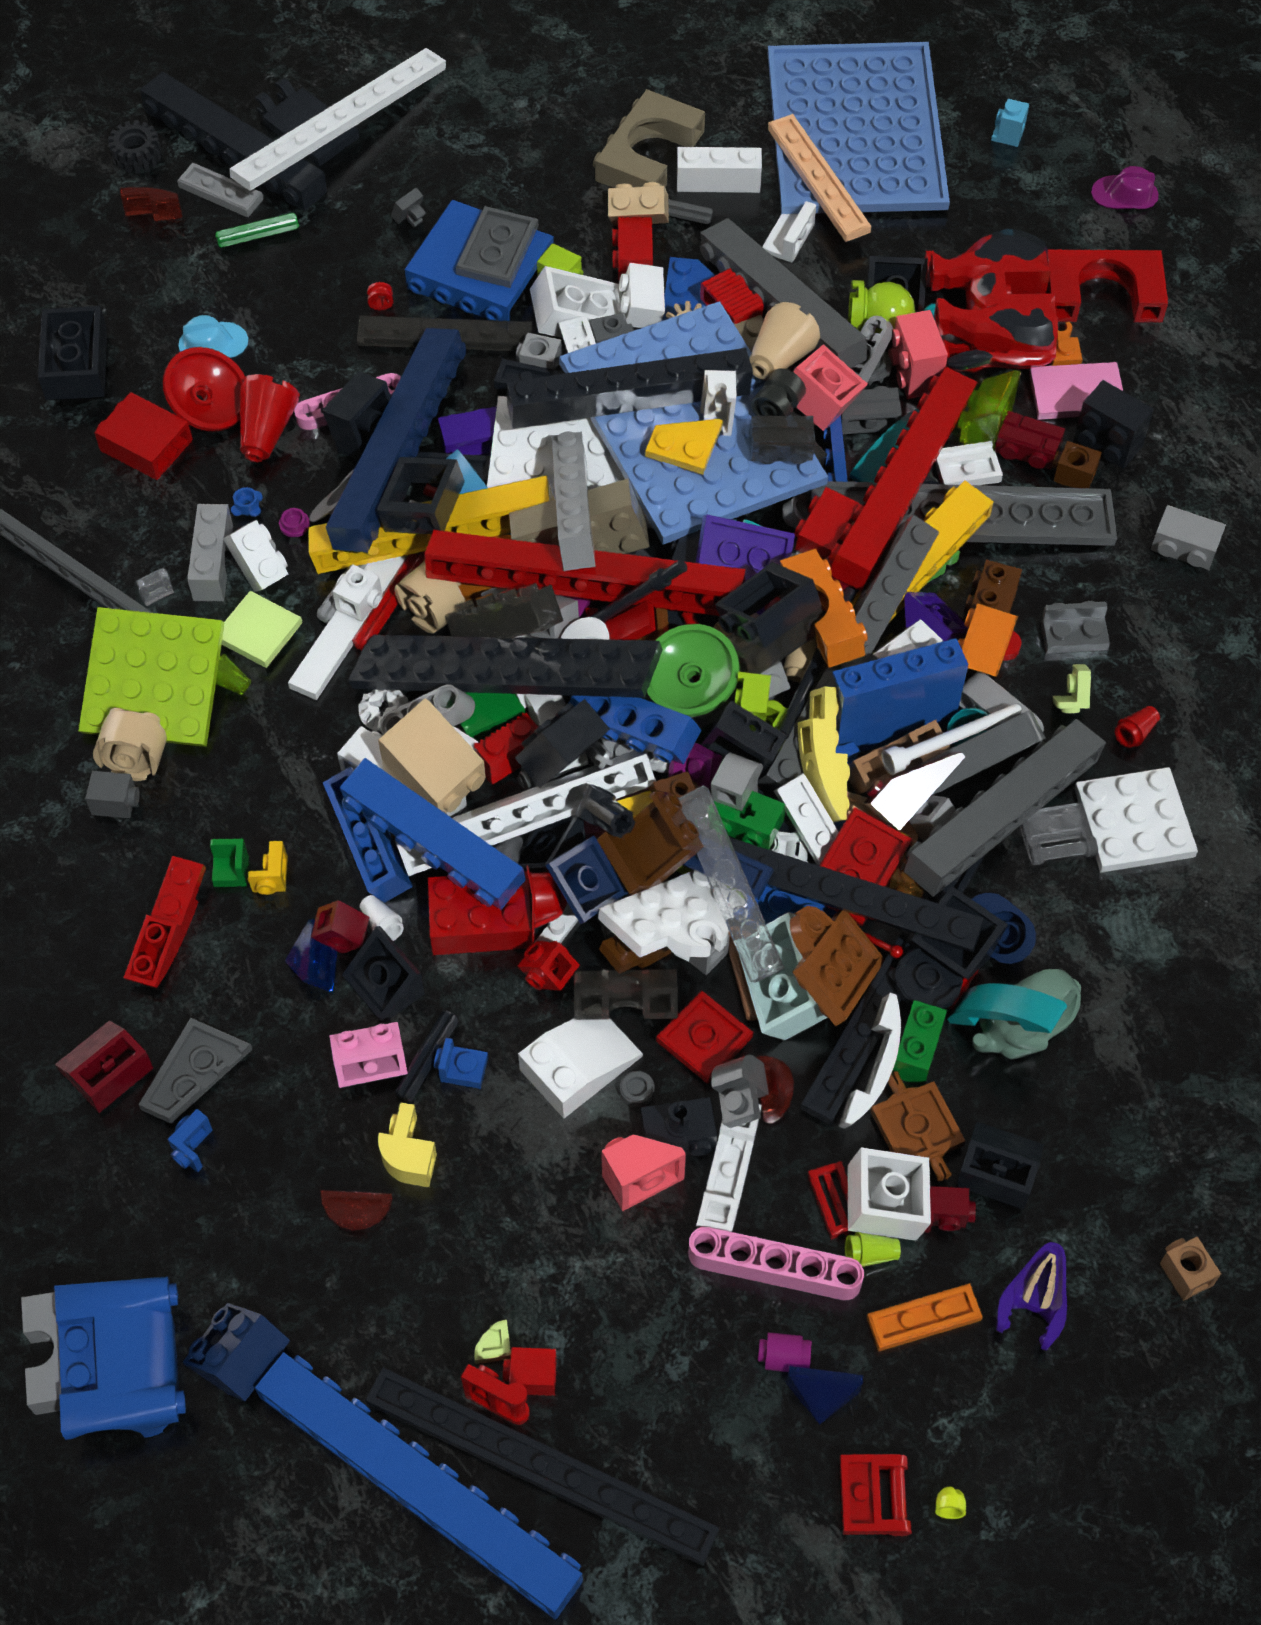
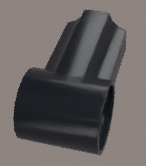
M594 784L588 785L575 813L576 816L593 825L600 826L611 835L619 838L626 833H631L635 825L633 812L615 801L616 796L613 793Z

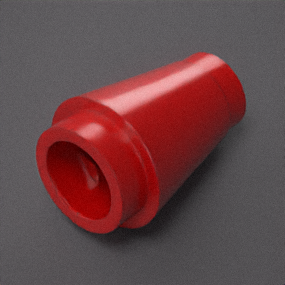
M1146 706L1119 720L1115 729L1117 740L1128 748L1141 745L1160 720L1159 712L1152 706Z

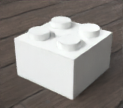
M861 1147L848 1164V1231L916 1241L931 1224L929 1158Z

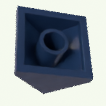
M595 836L588 838L546 864L547 869L580 924L598 914L599 908L612 904L628 894L627 889Z

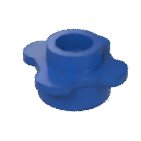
M248 487L237 490L233 494L234 505L231 507V513L234 516H240L241 514L252 517L258 516L261 513L259 503L263 499L261 492Z

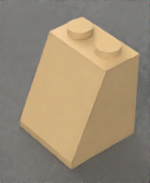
M426 698L378 739L383 770L445 814L456 810L462 799L470 791L473 792L479 789L486 778L484 760Z

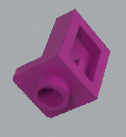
M695 743L684 764L671 761L668 777L688 771L691 780L710 789L711 782L722 762V756Z

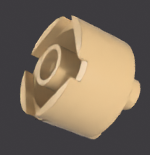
M425 561L395 586V595L403 610L405 611L409 608L415 615L411 620L428 633H435L442 629L468 607V603L459 589L461 582L426 578Z
M121 708L111 709L109 715L104 719L93 751V758L100 768L104 764L113 773L131 774L133 781L146 780L147 775L151 773L153 776L157 772L167 740L166 732L160 725V718L150 712L142 714L134 711H125Z

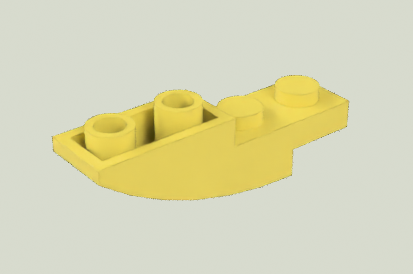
M824 686L810 691L809 719L798 722V744L803 773L834 823L847 820L850 806L849 798L847 797V781L850 776V767L847 764L848 754L836 753L839 741V734L836 730V715L839 711L837 687Z

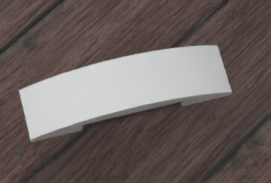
M889 993L882 998L872 1027L873 1031L883 1034L884 1037L864 1092L856 1089L849 1094L838 1124L841 1128L845 1129L855 1123L872 1107L884 1090L894 1068L900 1043L901 1017L897 995Z
M722 1118L719 1138L696 1227H711L729 1232L733 1231L759 1119L728 1128L723 1124Z

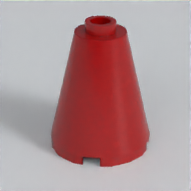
M248 375L240 386V451L245 455L246 459L253 462H262V460L270 457L299 402L300 393L294 386L284 380L282 385L272 382L273 377L268 375Z

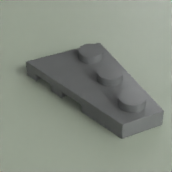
M190 1018L139 1103L140 1109L164 1121L173 1123L253 1050L251 1044Z

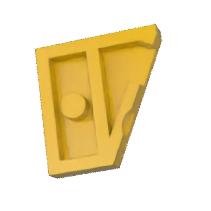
M712 419L656 425L645 450V457L703 475L722 429L723 420Z

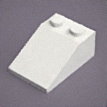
M545 266L530 288L538 333L563 338L558 322L587 315L590 324V319L620 313V302L623 294L622 291H619V284Z
M598 1006L544 1033L518 1053L520 1071L564 1119L643 1057V1053Z

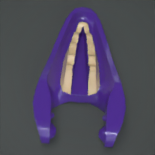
M1049 1242L1042 1246L1008 1285L999 1300L996 1331L1003 1333L1004 1330L1010 1327L1011 1323L1008 1317L1012 1315V1309H1027L1038 1313L1049 1325L1045 1328L1046 1334L1041 1335L1039 1338L1042 1350L1047 1351L1058 1338L1065 1326L1067 1315L1066 1256L1061 1245Z

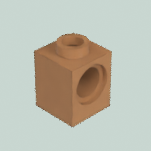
M1198 1237L1187 1242L1184 1238H1181L1165 1248L1167 1252L1160 1265L1183 1301L1214 1286L1220 1277L1219 1269ZM1188 1260L1192 1262L1196 1271L1186 1270L1180 1261Z

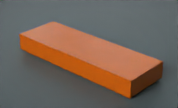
M969 1283L869 1313L866 1318L877 1349L880 1352L979 1322L983 1316Z

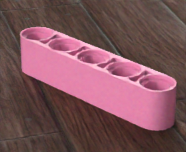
M700 1227L689 1238L688 1257L690 1262L702 1270L840 1300L855 1298L862 1286L864 1278L862 1265L857 1260L849 1257L711 1227ZM700 1243H708L714 1250L708 1254H703L695 1247ZM742 1250L749 1255V1258L745 1261H736L731 1257V1254L734 1251ZM771 1258H778L784 1263V1266L780 1269H773L767 1265L766 1261ZM814 1266L819 1270L820 1274L815 1277H809L802 1272V1268ZM847 1273L852 1275L856 1282L845 1285L838 1280L837 1276Z

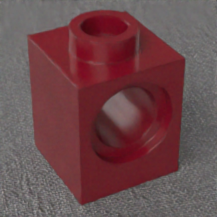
M337 900L318 908L311 938L344 954L363 946L368 935L367 926L370 917Z

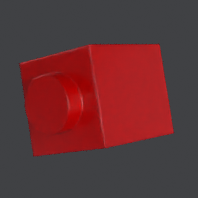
M512 1347L511 1359H504L503 1382L523 1384L527 1390V1395L555 1396L556 1349Z

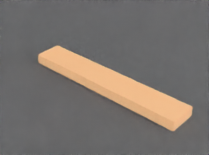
M791 114L769 122V132L844 241L847 242L871 233L870 223L796 117Z

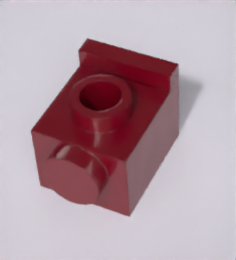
M930 1186L931 1224L924 1232L930 1233L932 1226H939V1229L944 1231H956L960 1227L965 1228L967 1222L974 1223L976 1204L975 1201H969V1188Z

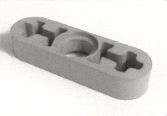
M881 316L869 318L861 330V333L866 337L867 350L870 352V357L866 363L858 364L854 367L860 370L859 374L855 373L866 383L869 381L893 336L892 324ZM876 328H882V332L880 334L874 333ZM868 341L875 343V346L869 345Z

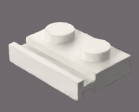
M992 441L942 448L935 461L940 483L960 485L966 480L971 485H986L1001 482L1003 474L996 453L993 451Z

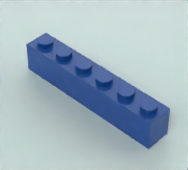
M367 758L361 761L340 786L344 797L343 803L355 814L362 812L370 818L369 822L379 831L385 833L388 830L394 834L397 843L406 850L411 851L415 849L421 853V858L427 865L435 870L438 867L449 873L447 875L454 884L460 888H464L466 885L475 892L474 896L487 907L493 904L502 910L526 880L523 867Z

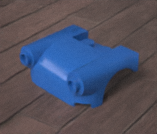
M167 1276L54 1286L61 1394H59L61 1433L64 1439H74L96 1431L117 1429L137 1431L144 1438L153 1437L163 1433V1429L167 1425L179 1422V1414L186 1413L184 1390L179 1391L175 1325L171 1312L172 1306L178 1305L177 1284H170Z

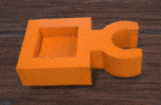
M1066 322L1064 331L1058 330L1056 358L1052 360L1051 366L1082 364L1083 359L1078 337H1070L1072 332V324L1070 322Z

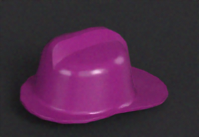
M1129 166L1124 168L1119 175L1106 176L1097 180L1092 186L1091 191L1093 199L1099 205L1113 209H1147L1155 205L1159 196L1157 188L1154 186L1155 174L1139 166Z

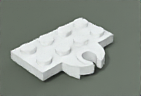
M693 870L599 908L598 919L639 957L667 946L676 956L689 962L690 957H708L710 955L711 945L702 938L711 940L714 944V949L719 952L726 946L729 933L727 921L744 914L747 902L727 885Z

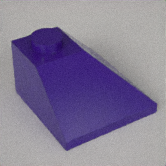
M907 592L904 596L906 628L921 619L943 641L957 638V640L959 638L965 639L969 627L964 626L965 621L935 593Z

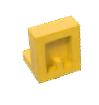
M269 841V854L263 855V871L248 872V881L253 892L270 895L275 892L286 891L288 856L283 841Z

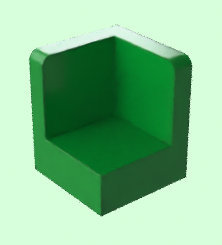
M211 839L210 848L214 857L213 886H247L249 856L244 840Z

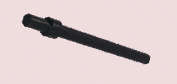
M678 560L666 569H658L649 575L647 581L590 617L600 619L603 623L655 590L661 591L671 585L674 578L687 571V564L683 560Z
M846 587L843 591L845 602L850 601L852 603L856 591L853 588ZM816 648L778 728L779 731L787 735L786 739L789 738L824 663L818 648Z

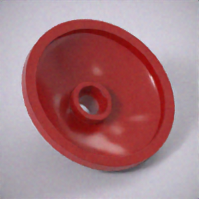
M193 347L179 352L171 359L163 375V391L174 413L179 418L187 420L189 425L205 431H222L240 421V386L242 381L244 382L245 375L240 367L225 354L210 348ZM196 395H200L204 401L200 400Z

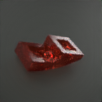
M147 187L120 188L126 216L153 213L154 221L182 218L180 202L176 193Z

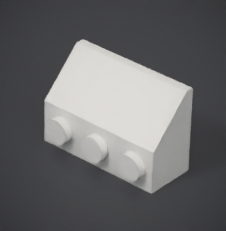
M677 147V192L760 193L762 172L761 148Z

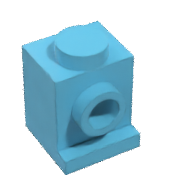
M1008 99L1004 110L999 109L995 121L996 127L991 141L1018 147L1025 129L1029 104Z

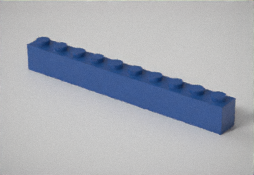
M284 1352L255 1387L260 1399L556 1620L583 1582L582 1573L578 1571L581 1566L576 1560L566 1553H562L559 1557L548 1548L550 1543L535 1530H531L528 1534L517 1526L519 1519L503 1507L497 1511L487 1503L489 1497L474 1485H471L469 1489L457 1481L459 1475L444 1463H441L439 1467L427 1459L430 1454L422 1446L414 1441H411L409 1445L397 1437L400 1432L396 1427L384 1419L378 1423L369 1416L371 1410L356 1398H353L351 1401L347 1400L339 1394L342 1389L330 1378L324 1376L320 1380L311 1373L313 1367L303 1358L296 1355L292 1359Z

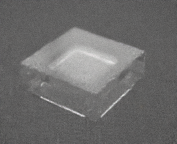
M164 567L136 581L141 599L146 606L174 593L170 577Z

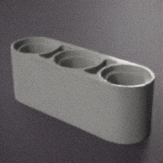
M978 671L964 682L959 704L962 709L977 708L991 714L1013 704H1018L1022 708V713L1029 710L985 673ZM1034 714V716H1035V718H1036V720H1037V722H1038V724H1039V726H1040V728H1041V730H1042V732H1043V731H1044L1043 723H1042L1041 720Z
M447 684L387 713L381 721L380 730L382 735H384L425 698L432 703L452 726H456L472 716L475 702L470 695L453 685Z

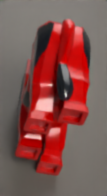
M1005 229L984 236L965 253L951 259H945L934 251H926L925 258H928L926 288L931 287V291H938L942 288H955L966 291V309L955 307L944 298L936 299L934 318L940 335L951 334L959 337L960 341L966 342L954 344L942 339L948 354L946 367L956 372L970 373L992 367L1029 369L1045 366L1056 358L1058 316L1055 309L1054 293L1046 294L1051 268L1047 262V246L1043 240L1023 231Z

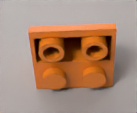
M977 603L975 609H969L964 626L969 627L965 639L959 638L958 640L969 664V669L992 676L998 675L1018 616Z

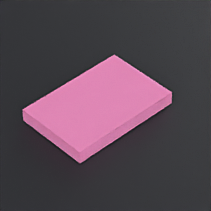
M1117 362L1041 366L1030 368L1029 370L1038 420L1080 417L1083 402L1102 380L1123 391Z

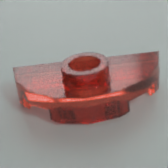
M765 1055L756 1058L764 1063L769 1095L761 1097L764 1122L772 1124L780 1119L789 1107L793 1096L794 1080L790 1068L784 1061Z
M321 1190L322 1205L329 1219L338 1226L350 1230L367 1229L380 1222L388 1213L393 1199L392 1194Z

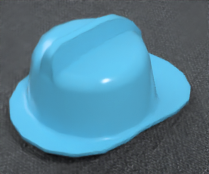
M200 315L194 317L187 325L183 326V335L179 339L178 347L180 352L193 347L210 348L232 358L243 353L249 339L246 331L239 325L230 322H218L214 317Z

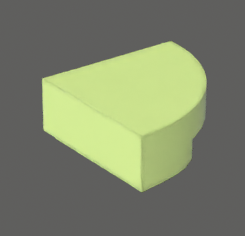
M507 1320L493 1324L482 1335L475 1348V1364L511 1359Z

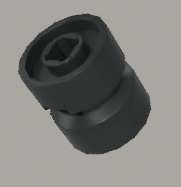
M782 368L776 369L765 382L764 387L759 390L751 401L753 413L759 420L769 426H782L806 394L805 384L794 372Z

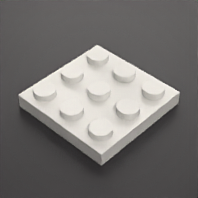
M1170 767L1076 782L1074 790L1100 873L1196 857L1198 850Z

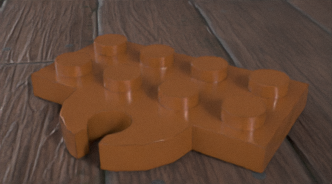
M806 906L796 912V916L790 919L791 936L795 946L803 956L792 973L796 976L801 988L808 991L816 1001L821 1013L837 1026L848 1018L881 968L885 958L848 912L840 910L830 918L817 907Z

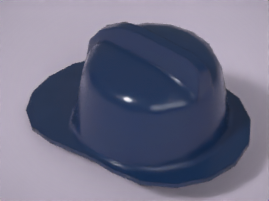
M983 893L976 895L972 899L973 901L1008 924L991 957L1001 963L1014 964L1030 955L1036 941V931L1031 920L1009 900L999 894Z

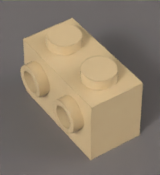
M656 182L645 183L643 187L618 184L615 188H608V217L613 226L618 225V217H652V224L669 223L668 193L664 186H660Z

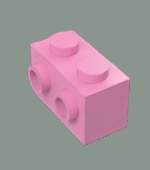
M398 1022L379 1024L374 1027L330 1035L333 1062L339 1088L408 1074Z

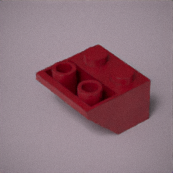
M111 1021L104 1024L55 1064L56 1068L98 1113L153 1069L146 1051L124 1028Z

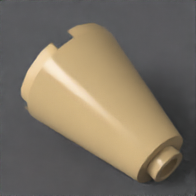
M782 302L775 304L767 312L749 358L753 375L758 379L768 380L776 369L789 368L815 349L820 339L819 326L810 313L806 315L799 310L801 306L795 303Z

